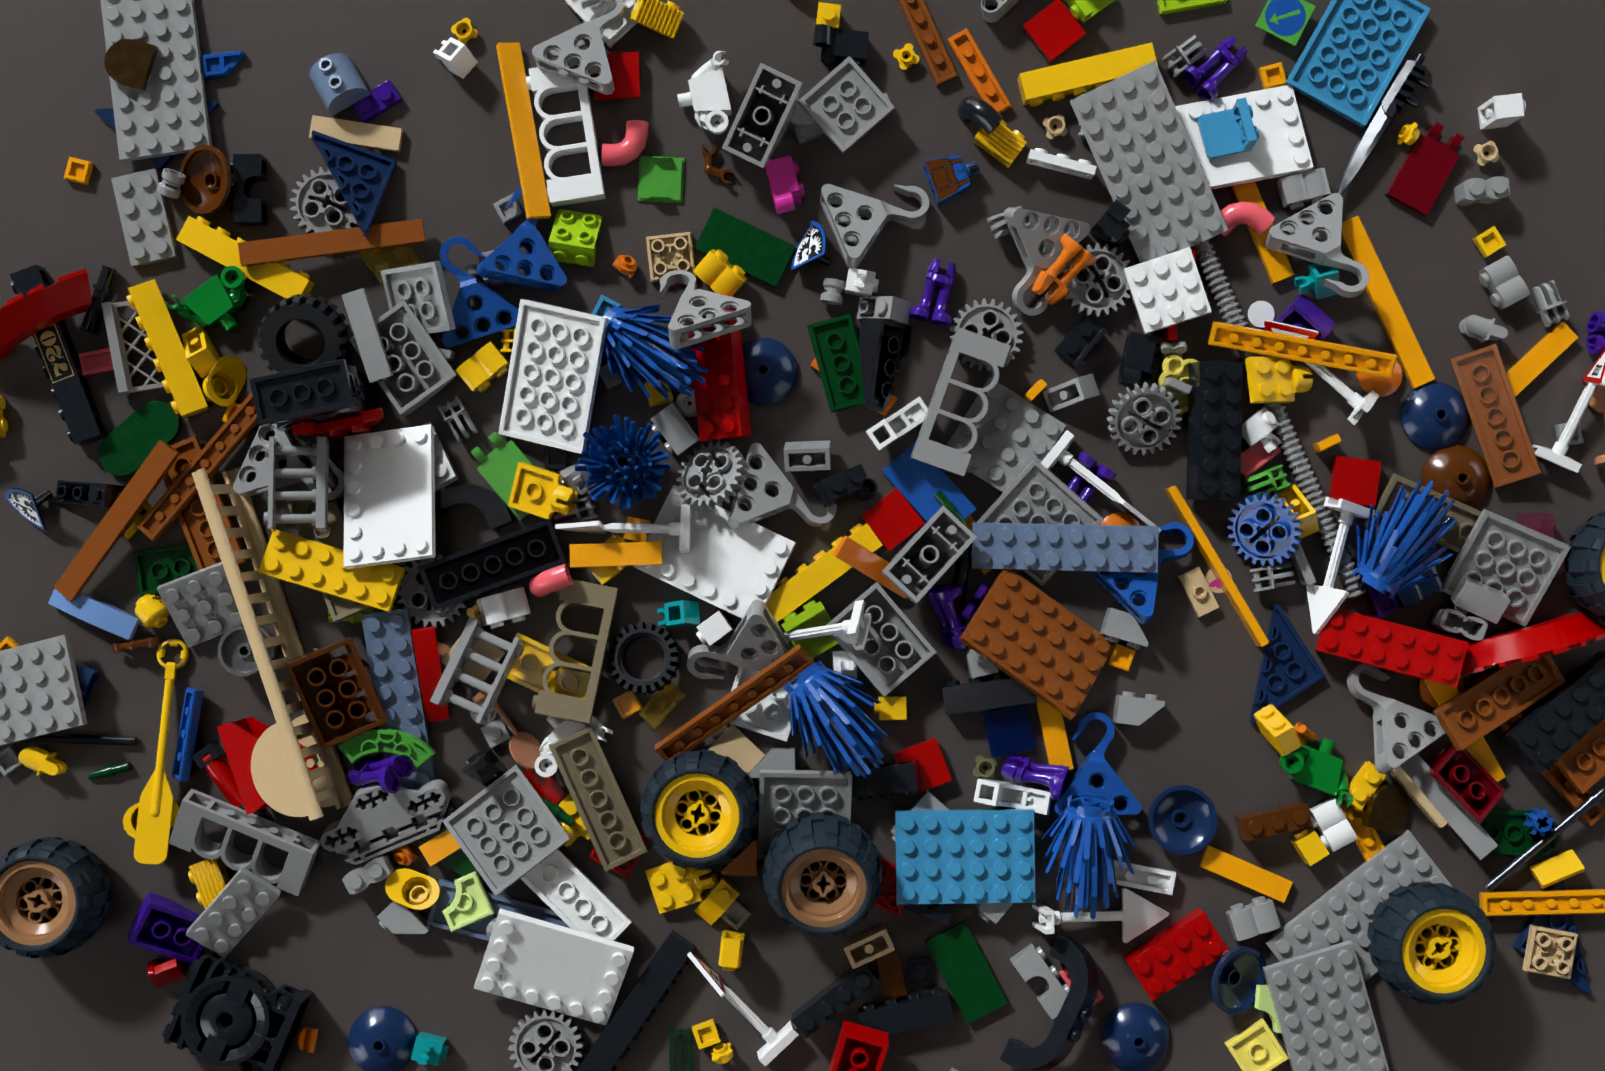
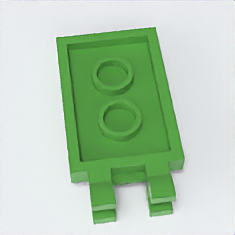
M493 432L488 437L496 446L492 452L486 455L477 446L471 453L481 463L477 468L479 473L508 506L518 462L533 464L513 440L506 443L497 432ZM509 507L520 521L530 514Z

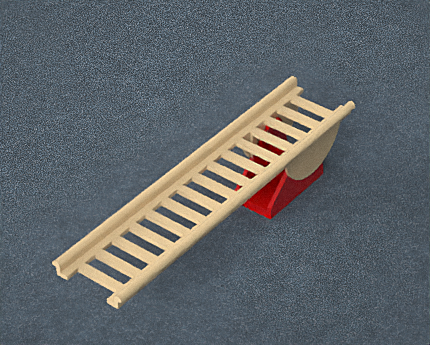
M202 468L193 472L192 476L276 720L274 725L268 726L250 716L217 726L247 815L270 806L275 811L287 816H308L310 821L324 816L321 807L335 805L336 809L348 806L353 799V794L346 779L347 776L336 744L322 750L300 698L298 702L285 704L282 692L295 688L292 680L278 683L274 670L284 668L287 661L302 656L305 653L280 580L258 573L267 548V542L251 496L245 498L233 489V484L241 468L222 472L225 484L214 485L210 484L206 469ZM229 494L233 506L218 507L214 495ZM237 516L240 527L225 528L222 517ZM244 537L248 549L233 551L229 538ZM251 559L255 571L240 572L237 560ZM258 580L262 593L248 595L244 582ZM266 602L270 614L255 616L252 604ZM273 624L277 636L263 639L259 626ZM281 645L285 658L271 661L267 648ZM303 710L304 715L291 721L290 713Z

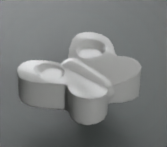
M1185 341L1175 344L1173 342H1162L1160 344L1162 359L1164 360L1169 355H1178L1182 358V354L1187 350V343Z

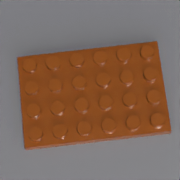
M1002 569L959 639L1068 719L1075 717L1115 647L1113 642L1105 640V636L1012 569Z

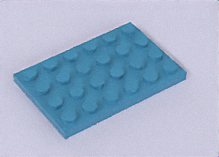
M1331 0L1289 74L1286 85L1292 86L1297 92L1364 128L1431 8L1417 0Z
M1034 809L895 810L896 904L1035 903Z

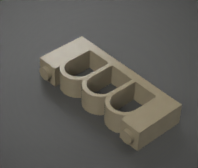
M572 579V586L556 591V596L559 597V602L561 603L556 612V622L561 632L553 636L550 641L549 653L554 663L550 664L543 673L542 684L545 691L539 690V694L534 695L532 708L535 709L534 713L539 716L591 725L618 596V588ZM571 607L602 611L603 616L599 635L567 629L562 624L563 613ZM564 638L596 642L592 667L559 660L555 655L557 643ZM558 669H568L590 674L585 699L553 692L548 686L550 675Z

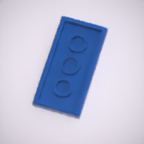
M916 441L882 471L926 522L942 507L933 496L939 490L956 506L957 511L964 520L976 510V507L940 468L910 458Z

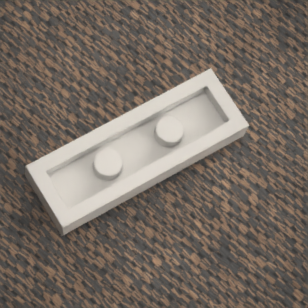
M1042 148L1030 149L1026 159L1027 164L1090 180L1095 175L1097 167L1091 165L1092 162L1079 159L1075 161L1065 154H1048V151Z
M1114 860L1117 885L1168 895L1173 894L1176 878L1175 871L1131 863L1134 871L1133 875L1130 873L1126 862H1123L1124 869H1121L1118 860Z

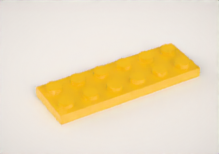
M276 530V532H272L258 573L391 613L406 569L393 564L346 569L344 567L343 549Z

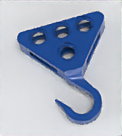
M521 186L511 195L510 201L504 209H507L523 195ZM527 219L507 240L477 266V274L480 277L549 292H557L567 282L566 275L540 232L536 229V223L539 219ZM520 247L525 248L528 254L523 253ZM496 263L502 265L504 271L499 270ZM518 268L523 269L526 276L522 275ZM540 273L545 274L547 276L548 281L544 280L541 277Z
M461 236L448 239L440 249L441 263L460 281V288L452 309L456 329L445 331L442 338L443 344L447 347L516 326L519 306L450 262L448 251L454 244H462L468 250L484 257L471 240ZM472 297L481 299L482 307L480 309L471 307L470 300ZM501 312H508L511 315L512 320L509 324H504L500 321L499 316ZM480 319L488 320L490 323L489 330L482 331L478 327V321ZM458 326L467 328L468 336L466 338H461L457 335L456 330Z
M1171 522L1159 527L1162 530L1159 534L1178 533L1183 536L1186 545L1176 550H1158V573L1143 572L1144 574L1139 576L1133 572H1111L1104 574L1101 571H1088L1140 624L1147 625L1152 620L1160 565L1167 561L1183 559L1192 550L1194 543L1193 533L1182 523ZM1124 584L1127 586V589L1120 590L1116 585ZM1141 600L1144 605L1136 606L1132 601Z
M1100 712L1086 713L1078 721L1077 728L1071 739L1075 740L1085 729L1087 723L1094 719H1099L1105 724L1106 733L1068 781L1065 789H1063L1060 801L1053 800L1051 804L1052 809L1061 815L1067 807V798L1072 795V798H1080V793H1096L1103 795V800L1109 802L1110 798L1114 801L1120 797L1124 799V806L1122 808L1115 809L1114 807L1117 815L1139 814L1142 805L1104 757V752L1115 733L1112 720ZM1094 775L1101 776V783L1098 786L1091 785V778Z

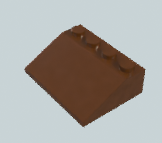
M352 637L286 662L285 667L322 750L388 722Z

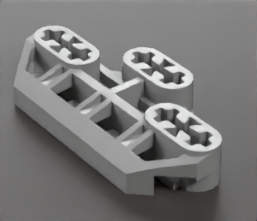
M440 779L432 780L413 789L400 787L396 793H387L383 790L380 792L379 782H373L366 787L362 786L356 791L342 819L327 825L320 838L321 846L327 851H335L337 854L346 855L344 861L358 865L439 831L452 794L447 783ZM441 811L439 816L432 818L429 817L430 815ZM412 818H416L418 825H413L404 830L400 829L413 822ZM383 830H387L389 837L372 843V839L382 836L384 834ZM354 842H358L360 849L348 850L355 846Z

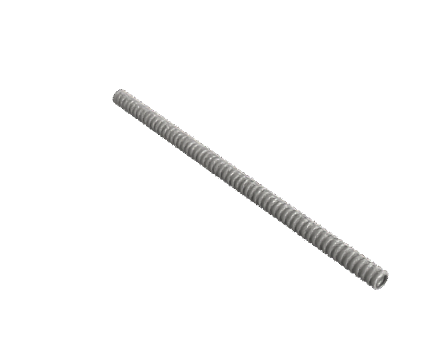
M1210 239L1192 246L1191 249H1196L1197 262L1200 261L1201 263L1199 267L1204 270L1202 274H1205V280L1209 281L1208 287L1212 288L1211 294L1214 293V300L1218 301L1216 305L1221 308L1219 312L1224 315L1222 317L1223 320L1226 319L1227 324L1247 327V321L1244 322L1243 320L1245 316L1240 313L1242 309H1239V303L1235 302L1236 296L1232 295L1233 289L1229 288L1230 283L1226 281L1228 278L1223 275L1225 271L1221 270L1220 267L1222 265L1221 263L1218 264L1219 258L1214 255L1216 251L1212 250L1213 244L1209 243ZM1240 351V358L1244 360L1242 362L1243 365H1245V359L1248 357H1262V354ZM1263 403L1265 408L1275 416L1279 424L1275 428L1276 432L1274 435L1278 436L1281 441L1280 448L1284 449L1283 455L1287 456L1286 462H1289V468L1293 469L1291 473L1296 476L1294 479L1299 483L1297 485L1298 488L1301 487V493L1304 494L1305 498L1317 512L1318 533L1322 534L1320 538L1325 541L1323 544L1328 548L1326 550L1327 553L1330 552L1332 554L1338 532L1336 528L1338 524L1333 521L1335 517L1331 516V509L1328 510V507L1324 506L1326 497L1322 496L1323 490H1319L1320 484L1316 483L1317 477L1313 476L1314 471L1310 469L1312 466L1307 463L1309 459L1304 456L1306 452L1302 451L1301 448L1303 446L1298 443L1300 439L1296 438L1297 432H1294V426L1290 425L1291 419L1287 418L1288 412L1284 411L1285 406H1282L1281 403ZM1345 542L1337 572H1339L1338 578L1342 579L1341 585L1345 586L1344 591L1349 592L1347 598L1352 599L1364 594L1367 589L1362 586L1364 582L1360 581L1361 575H1358L1357 578L1352 575L1356 570L1354 568L1355 562L1351 561L1352 555L1348 554L1349 549L1345 548L1347 545Z

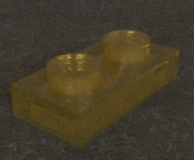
M671 683L669 686L666 685L662 691H658L638 714L657 730L687 695L675 684Z

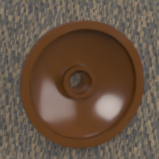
M211 145L196 146L188 152L181 164L180 172L186 176L184 184L180 186L181 196L185 204L192 211L199 214H211L222 207L230 193L232 183L231 169L227 158L218 148Z
M1452 445L1434 452L1424 464L1421 474L1422 486L1426 487L1433 480L1434 485L1431 490L1443 494L1448 489V497L1472 508L1477 507L1485 499L1490 487V474L1485 460L1473 449L1460 445ZM1460 474L1464 476L1463 482H1460L1458 479Z

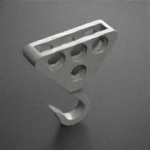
M601 0L581 1L582 9L595 5ZM613 0L617 5L612 12L584 22L534 46L532 54L536 66L605 95L612 94L615 87L602 34L605 29L623 17L625 12L624 1ZM584 46H588V47H589V48H587V49H585V50H581V48L584 47ZM553 57H558L557 60H554V61H551V60H550V59L553 58ZM575 65H578V66H579V67L576 68V69H570L572 66H575ZM593 74H600L598 77H591Z
M831 184L823 185L820 204L844 261L849 268L854 269L859 266L889 221L897 220L916 223L926 216L929 208V197L923 189L917 186L894 185V192L906 197L915 198L920 202L921 208L910 212ZM834 204H835V205H838L839 207H838V208H834V207H832L831 205H834ZM861 217H866V218H868L869 220H862V219H860V218H861ZM839 224H846L847 227H842ZM847 243H854L856 246H849Z
M1333 193L1270 228L1265 240V246L1268 249L1319 265L1346 270L1354 273L1359 279V284L1355 286H1348L1342 282L1326 279L1323 286L1347 298L1356 297L1365 290L1369 282L1368 270L1360 262L1352 260L1341 253L1343 197L1340 194Z
M1008 207L1004 211V218L1027 268L1026 275L1013 290L1012 302L1018 312L1035 316L1047 308L1048 302L1044 300L1043 296L1033 307L1028 308L1023 301L1024 292L1035 282L1041 270L1046 271L1060 256L1063 250L1060 239L1065 233V226L1068 225L1066 235L1079 243L1090 233V225L1073 219L1022 208ZM1026 216H1028L1029 221L1028 224L1025 226L1024 219ZM1048 220L1049 225L1045 230L1044 224ZM1043 242L1044 248L1043 251L1040 252L1039 248L1041 243Z
M675 270L661 277V301L665 298L670 286L674 284L687 285L668 325L671 348L681 349L751 326V303L749 301L697 289L696 277L688 271ZM732 307L735 308L736 311L726 310L725 308ZM729 320L737 321L734 325H727L724 322ZM707 327L716 328L712 332H706L703 329ZM684 334L695 335L693 338L689 339L682 337V335Z
M277 424L259 427L236 477L233 489L245 498L268 492L269 457L265 456L262 461H257V455L260 452H265V444L269 443L266 440V435L271 431H275L274 437L277 440V446H295L288 431H279ZM277 455V468L278 463L282 460L287 462L285 468H309L304 463L301 455ZM329 458V464L333 473L338 478L337 488L333 492L328 493V502H333L344 495V472ZM255 472V480L252 482H248L247 478L249 474ZM277 478L276 489L304 482L312 491V489H316V482L313 478Z
M753 443L744 456V460L747 463L744 467L747 469V472L742 474L746 480L739 482L743 488L736 489L737 496H734L728 524L732 529L744 527L789 509L794 510L807 524L814 527L825 526L834 518L837 504L827 507L826 516L817 517L813 515L763 446L759 443ZM749 463H755L758 466V470L751 468ZM744 483L752 485L753 490H748ZM815 483V484L812 486V488L814 489V491H815L816 494L818 495V493H817V491H816V489H815V487H816L818 484ZM766 490H771L775 497H770ZM739 504L746 505L748 511L741 510Z
M754 600L726 645L702 644L693 647L688 654L687 668L693 676L700 679H724V670L701 666L695 660L701 657H708L731 663L737 667L761 671L787 653L785 648L790 651L792 646L765 603L761 600Z
M1360 664L1349 672L1347 676L1349 691L1354 697L1364 701L1373 708L1374 754L1377 772L1385 774L1393 770L1446 733L1435 715L1395 699L1365 690L1359 683L1360 673L1383 682L1391 678L1377 667Z

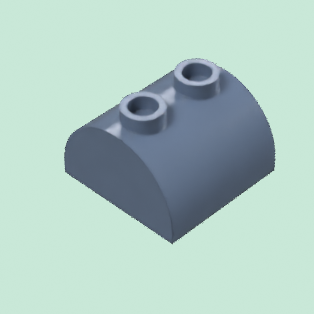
M334 53L318 60L309 72V77L331 117L371 95L352 59L346 54Z

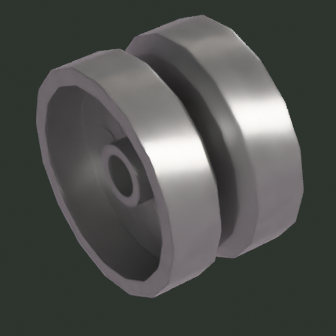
M244 626L229 629L221 637L218 644V658L221 665L227 672L235 676L259 674ZM259 626L263 639L274 637L267 628ZM278 646L267 648L270 660H276Z

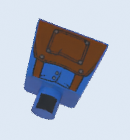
M960 155L927 160L923 164V169L937 206L967 191L971 186L969 178L980 174L976 161L964 165Z

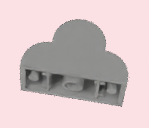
M760 63L722 149L761 168H765L775 148L780 145L788 130L803 83Z
M942 506L902 547L881 573L914 604H917L977 536L947 508Z

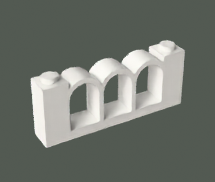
M575 65L572 66L570 69H576L579 66ZM538 67L529 68L530 76L526 77L528 90H532L535 96L534 105L538 115L543 120L539 128V137L543 146L548 151L544 160V168L550 180H546L548 201H550L552 207L606 199L588 87ZM578 90L581 111L549 115L542 111V103L547 96ZM583 121L586 142L563 146H553L547 142V134L552 127ZM588 152L591 173L570 177H557L552 173V164L558 157Z

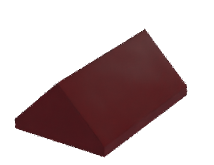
M1451 745L1430 761V774L1478 824L1485 819L1506 793L1505 789L1466 749L1457 751L1454 745Z

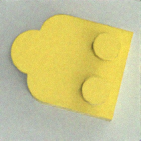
M1178 355L1167 356L1162 362L1163 372L1158 377V387L1163 386L1165 378L1168 377L1175 378L1189 385V363L1198 361L1195 359L1183 360ZM1166 388V392L1171 391L1174 395L1173 398H1176L1179 402L1176 406H1179L1182 411L1178 414L1182 415L1187 412L1188 394L1181 395Z

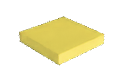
M1263 1018L1224 1043L1242 1071H1271L1289 1059Z

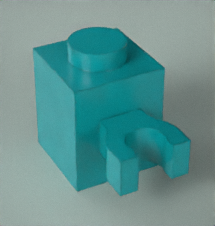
M1316 263L1310 264L1308 276L1294 278V286L1299 287L1301 295L1311 290L1316 299L1327 298L1337 293L1323 286L1326 279L1339 282V271L1337 268Z
M680 600L664 603V608L657 609V613L665 615V619L659 621L658 626L688 627L700 624L699 602Z
M420 1032L415 1040L411 1060L417 1061L418 1064L422 1065L431 1064L438 1066L442 1059L446 1060L448 1054L447 1038Z

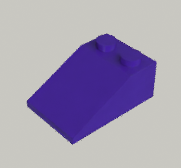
M148 892L127 931L128 943L192 964L195 959H198L204 946L186 936V932L200 915L171 899Z

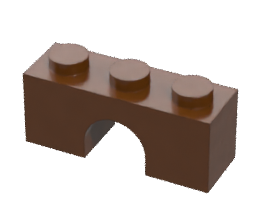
M1303 801L1279 805L1278 809L1271 811H1252L1234 816L1239 838L1244 841L1313 826L1309 806Z

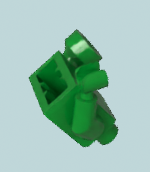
M228 266L223 269L221 276L214 275L182 299L184 304L180 303L177 295L172 294L171 296L177 302L175 305H170L165 301L166 306L171 310L177 309V313L190 323L201 327L210 326L212 328L222 325L226 332L229 333L238 327V323L232 316L240 310L239 307L242 306L246 298V287L244 288L246 282L245 273L236 266Z
M1323 738L1319 750L1310 748L1307 745H1301L1300 748L1288 755L1280 756L1279 765L1283 771L1291 774L1289 779L1334 796L1338 794L1339 797L1336 799L1338 806L1342 804L1343 800L1346 801L1347 807L1353 802V796L1349 793L1348 778L1343 759L1332 756L1336 742Z

